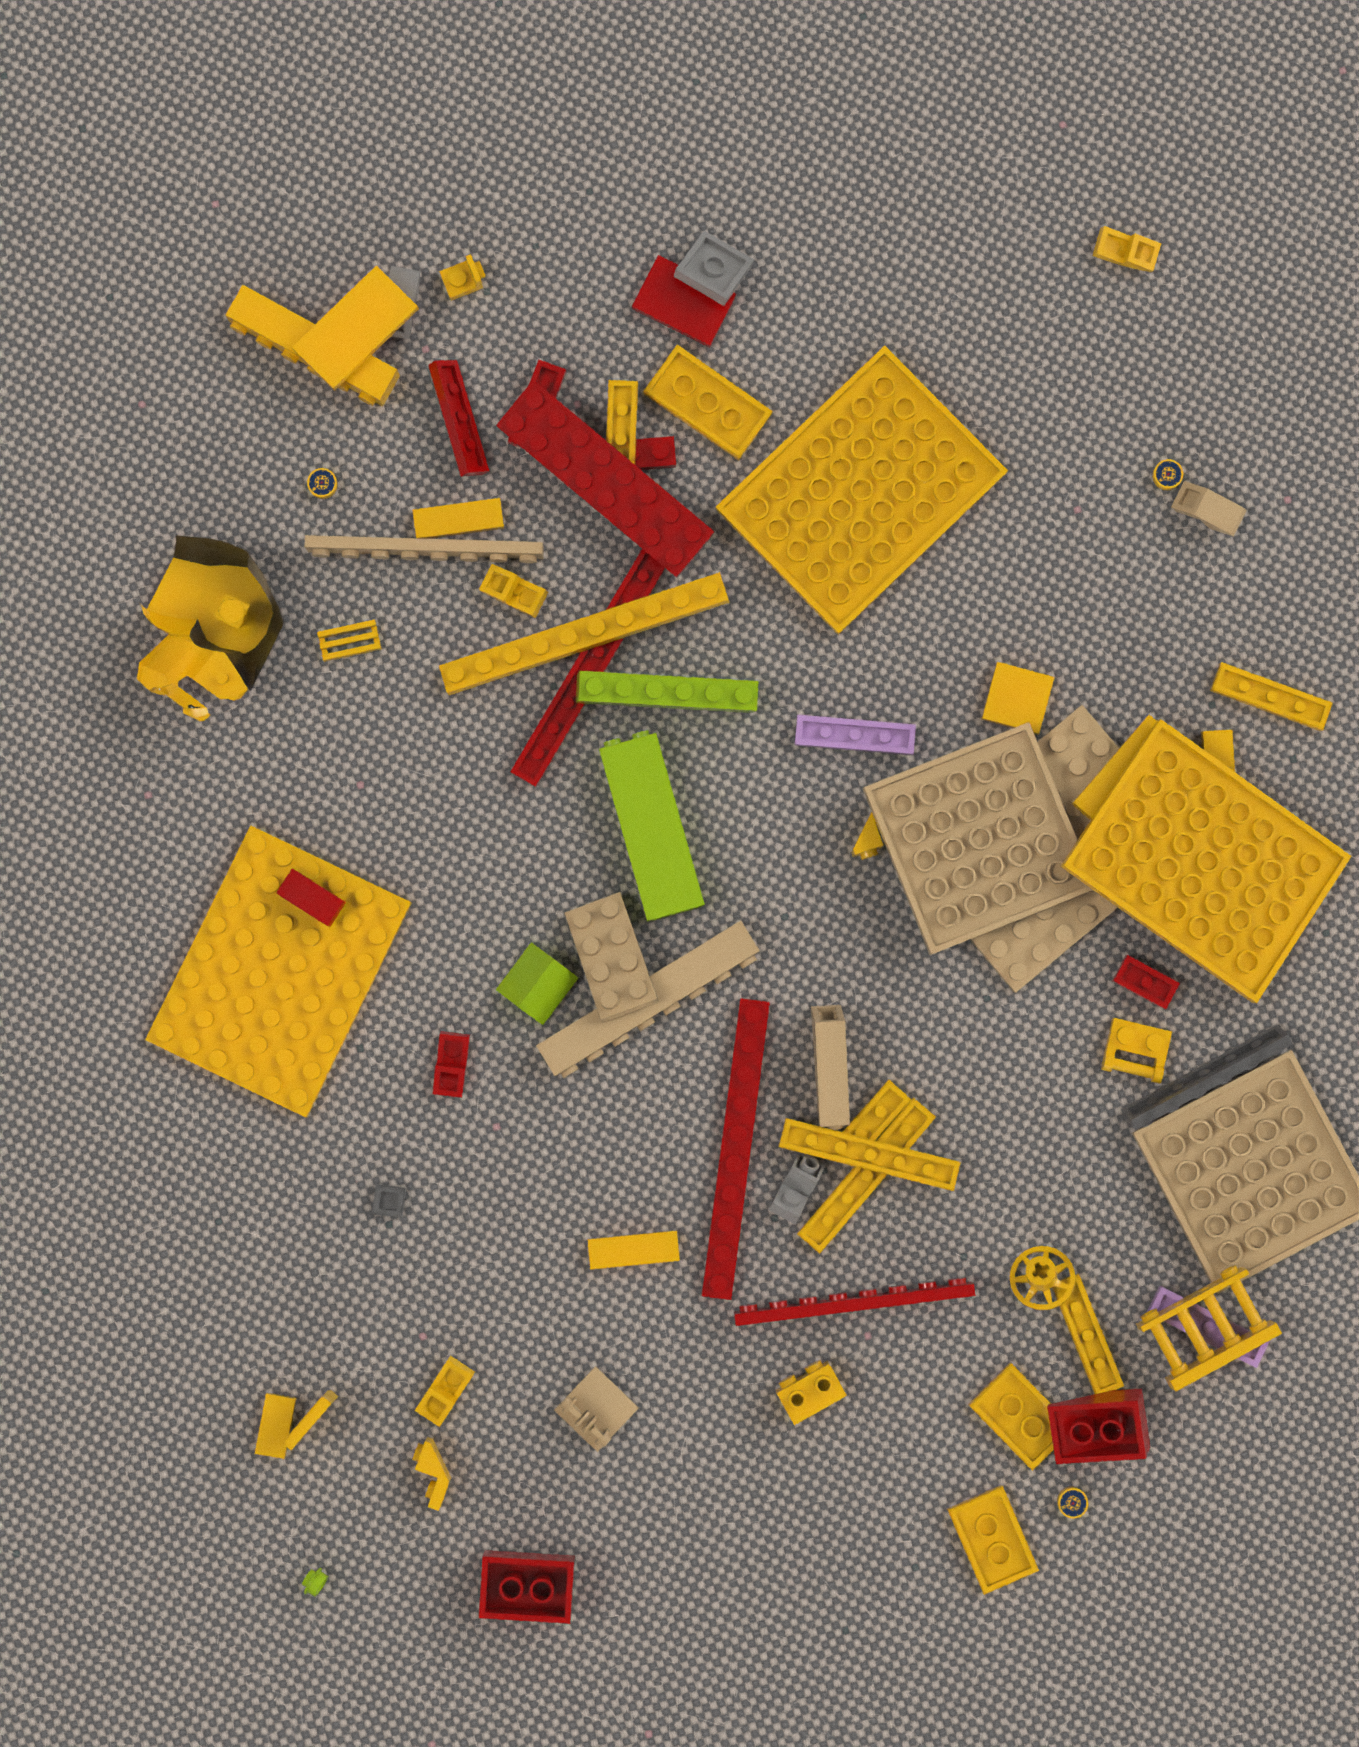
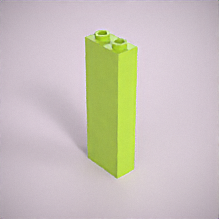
M649 730L632 734V740L621 742L620 738L606 741L603 743L604 747L599 748L645 916L647 922L704 907L705 903L657 734H650Z

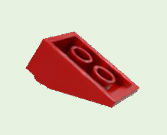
M1142 1388L1112 1390L1048 1404L1047 1409L1056 1464L1147 1458L1150 1449V1439Z

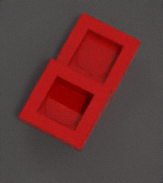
M293 868L276 892V894L328 927H331L346 904L345 901Z
M440 1032L432 1094L463 1097L470 1034Z

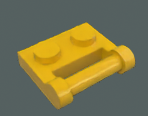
M1112 1018L1101 1070L1125 1072L1150 1078L1151 1082L1161 1084L1172 1031ZM1116 1049L1154 1058V1065L1151 1067L1115 1058Z

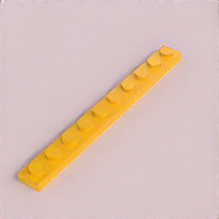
M719 572L439 665L446 692L450 696L730 603Z

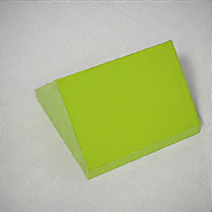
M531 942L496 988V991L537 1022L544 1025L579 978Z

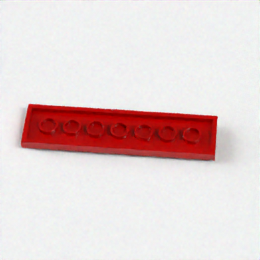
M531 381L496 424L501 431L676 578L681 575L714 535L715 531L536 381Z

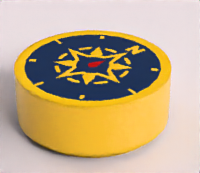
M1171 459L1159 462L1152 473L1153 482L1162 490L1176 488L1183 479L1181 465Z
M318 468L313 470L308 476L307 486L316 498L327 499L335 494L338 482L332 471L326 468Z
M1066 1487L1057 1497V1506L1064 1516L1072 1519L1079 1518L1088 1509V1498L1081 1489Z

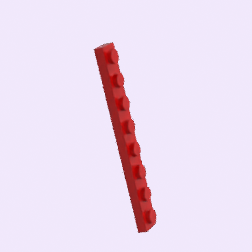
M966 1277L948 1279V1285L937 1286L936 1281L918 1283L919 1288L907 1290L906 1285L888 1287L889 1292L877 1293L876 1289L859 1290V1296L847 1297V1292L829 1294V1300L817 1301V1296L799 1298V1303L787 1305V1300L769 1302V1307L757 1308V1304H745L739 1306L740 1311H734L736 1326L972 1297L976 1296L975 1286L972 1282H966Z

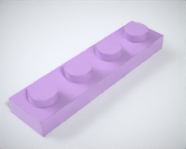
M797 715L795 745L913 755L916 725Z
M1159 1286L1147 1312L1155 1308L1157 1311H1160L1183 1297ZM1197 1304L1187 1308L1205 1342L1216 1348L1222 1347L1224 1345L1222 1341L1225 1339L1209 1310ZM1177 1314L1164 1321L1186 1332ZM1229 1321L1235 1334L1239 1333L1242 1336L1249 1332V1330ZM1270 1341L1237 1359L1257 1368Z

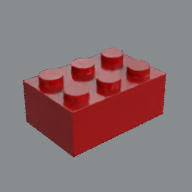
M485 1550L482 1556L479 1618L570 1624L575 1555Z

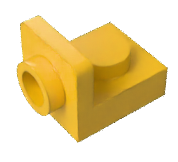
M471 254L465 256L466 261L439 271L450 301L483 289L481 279L486 277L480 261H473Z

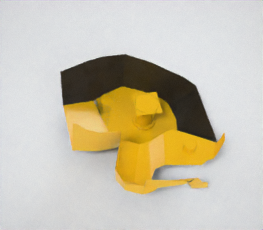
M176 535L173 559L148 608L146 609L141 605L143 614L150 623L168 635L139 662L137 680L150 692L163 696L167 695L183 708V714L198 721H205L210 714L207 707L178 687V681L184 677L192 678L219 699L235 701L242 698L247 691L252 690L284 622L279 606L263 573L248 551L220 540Z

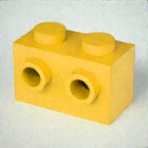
M817 1360L805 1367V1374L797 1378L793 1374L778 1383L780 1388L776 1389V1393L794 1425L847 1396L828 1361L822 1363L821 1360Z

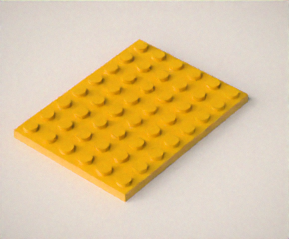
M884 345L733 489L715 509L839 635L1003 478L1008 470Z
M1159 719L1060 867L1251 1003H1258L1352 856L1165 721Z
M250 825L145 1040L308 1118L412 902ZM292 868L346 902L331 927L326 926L276 894Z

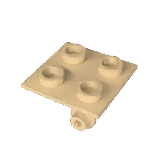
M595 1366L554 1411L598 1452L612 1439L611 1437L639 1407Z

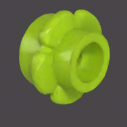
M318 1568L317 1571L311 1569L302 1582V1585L306 1587L304 1590L305 1595L309 1593L316 1597L322 1590L329 1577L322 1572L323 1568Z

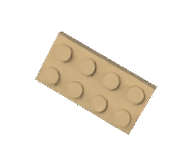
M620 892L565 912L602 1023L659 1002Z

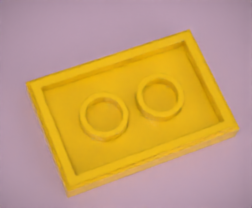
M1010 1362L968 1405L1032 1471L1054 1450L1047 1409L1048 1404L1051 1403Z
M1002 1485L947 1508L984 1595L1039 1571Z

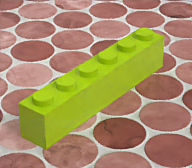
M579 671L577 673L576 703L754 713L757 711L759 681Z

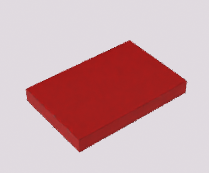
M658 255L632 304V309L710 348L737 294L733 293L723 306L675 278L674 273L678 264Z

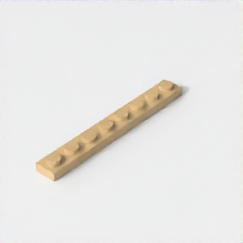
M305 535L304 546L308 552H312V556L320 558L330 557V553H342L344 558H359L360 554H371V558L389 559V555H401V559L418 560L419 556H430V559L435 561H447L448 556L460 557L461 561L466 562L478 561V557L490 558L489 561L497 563L507 562V558H519L521 563H537V559H544L543 542Z

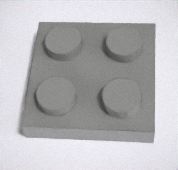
M703 231L676 268L674 277L724 306L751 269L754 259L710 233Z

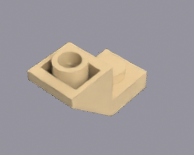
M1186 481L1183 482L1171 506L1178 513L1201 520L1209 529L1233 537L1247 511L1242 506L1208 488Z

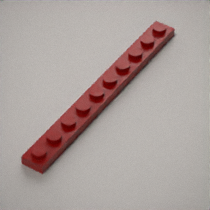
M642 549L607 609L651 595L666 568ZM625 638L582 651L510 773L534 787L538 786L586 705L576 703L577 673L579 671L605 672Z
M740 998L702 1297L732 1300L770 1002Z

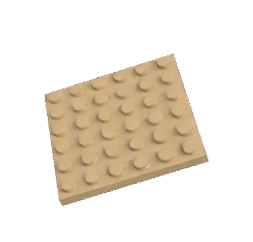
M1029 722L862 788L930 955L1093 890L1060 867L1077 842V838Z
M1288 1050L1228 1083L1217 1087L1202 1097L1179 1107L1178 1110L1154 1120L1149 1126L1131 1132L1210 1283L1221 1278L1220 1272L1234 1265L1237 1268H1246L1250 1273L1240 1279L1242 1282L1359 1220V1175L1292 1050ZM1227 1286L1216 1293L1219 1294L1225 1291L1226 1289L1230 1288V1286Z

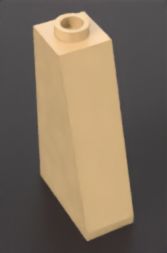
M841 1005L811 1006L820 1127L838 1130L843 1128V1125H850L845 1018Z

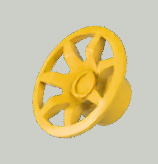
M1037 1246L1025 1250L1015 1259L1010 1270L1009 1280L1014 1295L1023 1305L1035 1310H1050L1060 1306L1070 1297L1074 1290L1076 1276L1074 1267L1065 1254L1049 1246ZM1044 1252L1043 1256H1037L1031 1260L1027 1258L1030 1254ZM1049 1253L1058 1256L1064 1263L1055 1266L1053 1261L1049 1259ZM1023 1261L1026 1265V1275L1015 1277L1016 1270ZM1068 1268L1070 1273L1069 1285L1057 1279V1274ZM1016 1283L1030 1284L1031 1287L1025 1298L1018 1291ZM1054 1286L1058 1289L1066 1290L1060 1299L1052 1302L1050 1288ZM1039 1290L1043 1291L1048 1304H1036L1030 1302V1300Z

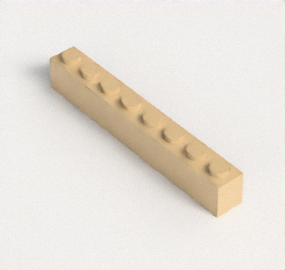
M739 921L650 976L659 1000L658 1003L604 1023L600 1020L598 1011L595 1009L539 1043L536 1047L553 1075L561 1074L565 1078L578 1070L576 1065L578 1062L586 1058L590 1063L604 1054L601 1048L611 1042L616 1047L630 1037L627 1033L632 1029L638 1027L642 1031L655 1023L653 1019L655 1015L663 1011L666 1016L680 1008L681 1006L678 1001L686 996L693 1000L706 992L704 985L713 980L716 984H719L732 976L729 971L732 968L740 965L743 969L757 960L755 954L760 950L742 921Z

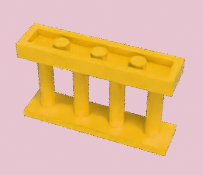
M1236 1265L1231 1266L1220 1272L1221 1278L1160 1311H1157L1155 1308L1140 1316L1142 1321L1136 1323V1326L1142 1332L1149 1329L1152 1331L1171 1366L1169 1370L1171 1374L1165 1377L1169 1387L1175 1392L1282 1334L1276 1322L1271 1320L1266 1322L1265 1319H1261L1240 1280L1250 1274L1246 1268H1237ZM1227 1286L1231 1287L1251 1324L1249 1326L1251 1331L1242 1336L1239 1333L1235 1334L1214 1296V1293ZM1202 1300L1225 1339L1222 1341L1224 1345L1216 1350L1208 1348L1187 1309ZM1176 1314L1198 1353L1196 1355L1198 1360L1189 1365L1186 1362L1182 1363L1161 1322Z

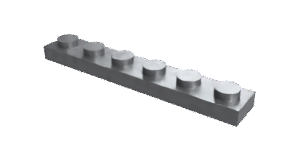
M1275 1025L1126 1106L1121 1111L1126 1121L1135 1130L1147 1127L1156 1118L1178 1110L1180 1105L1191 1099L1202 1097L1206 1091L1217 1085L1228 1083L1233 1076L1244 1070L1247 1071L1255 1068L1259 1062L1266 1058L1281 1054L1285 1048L1293 1043L1289 1034L1278 1025Z

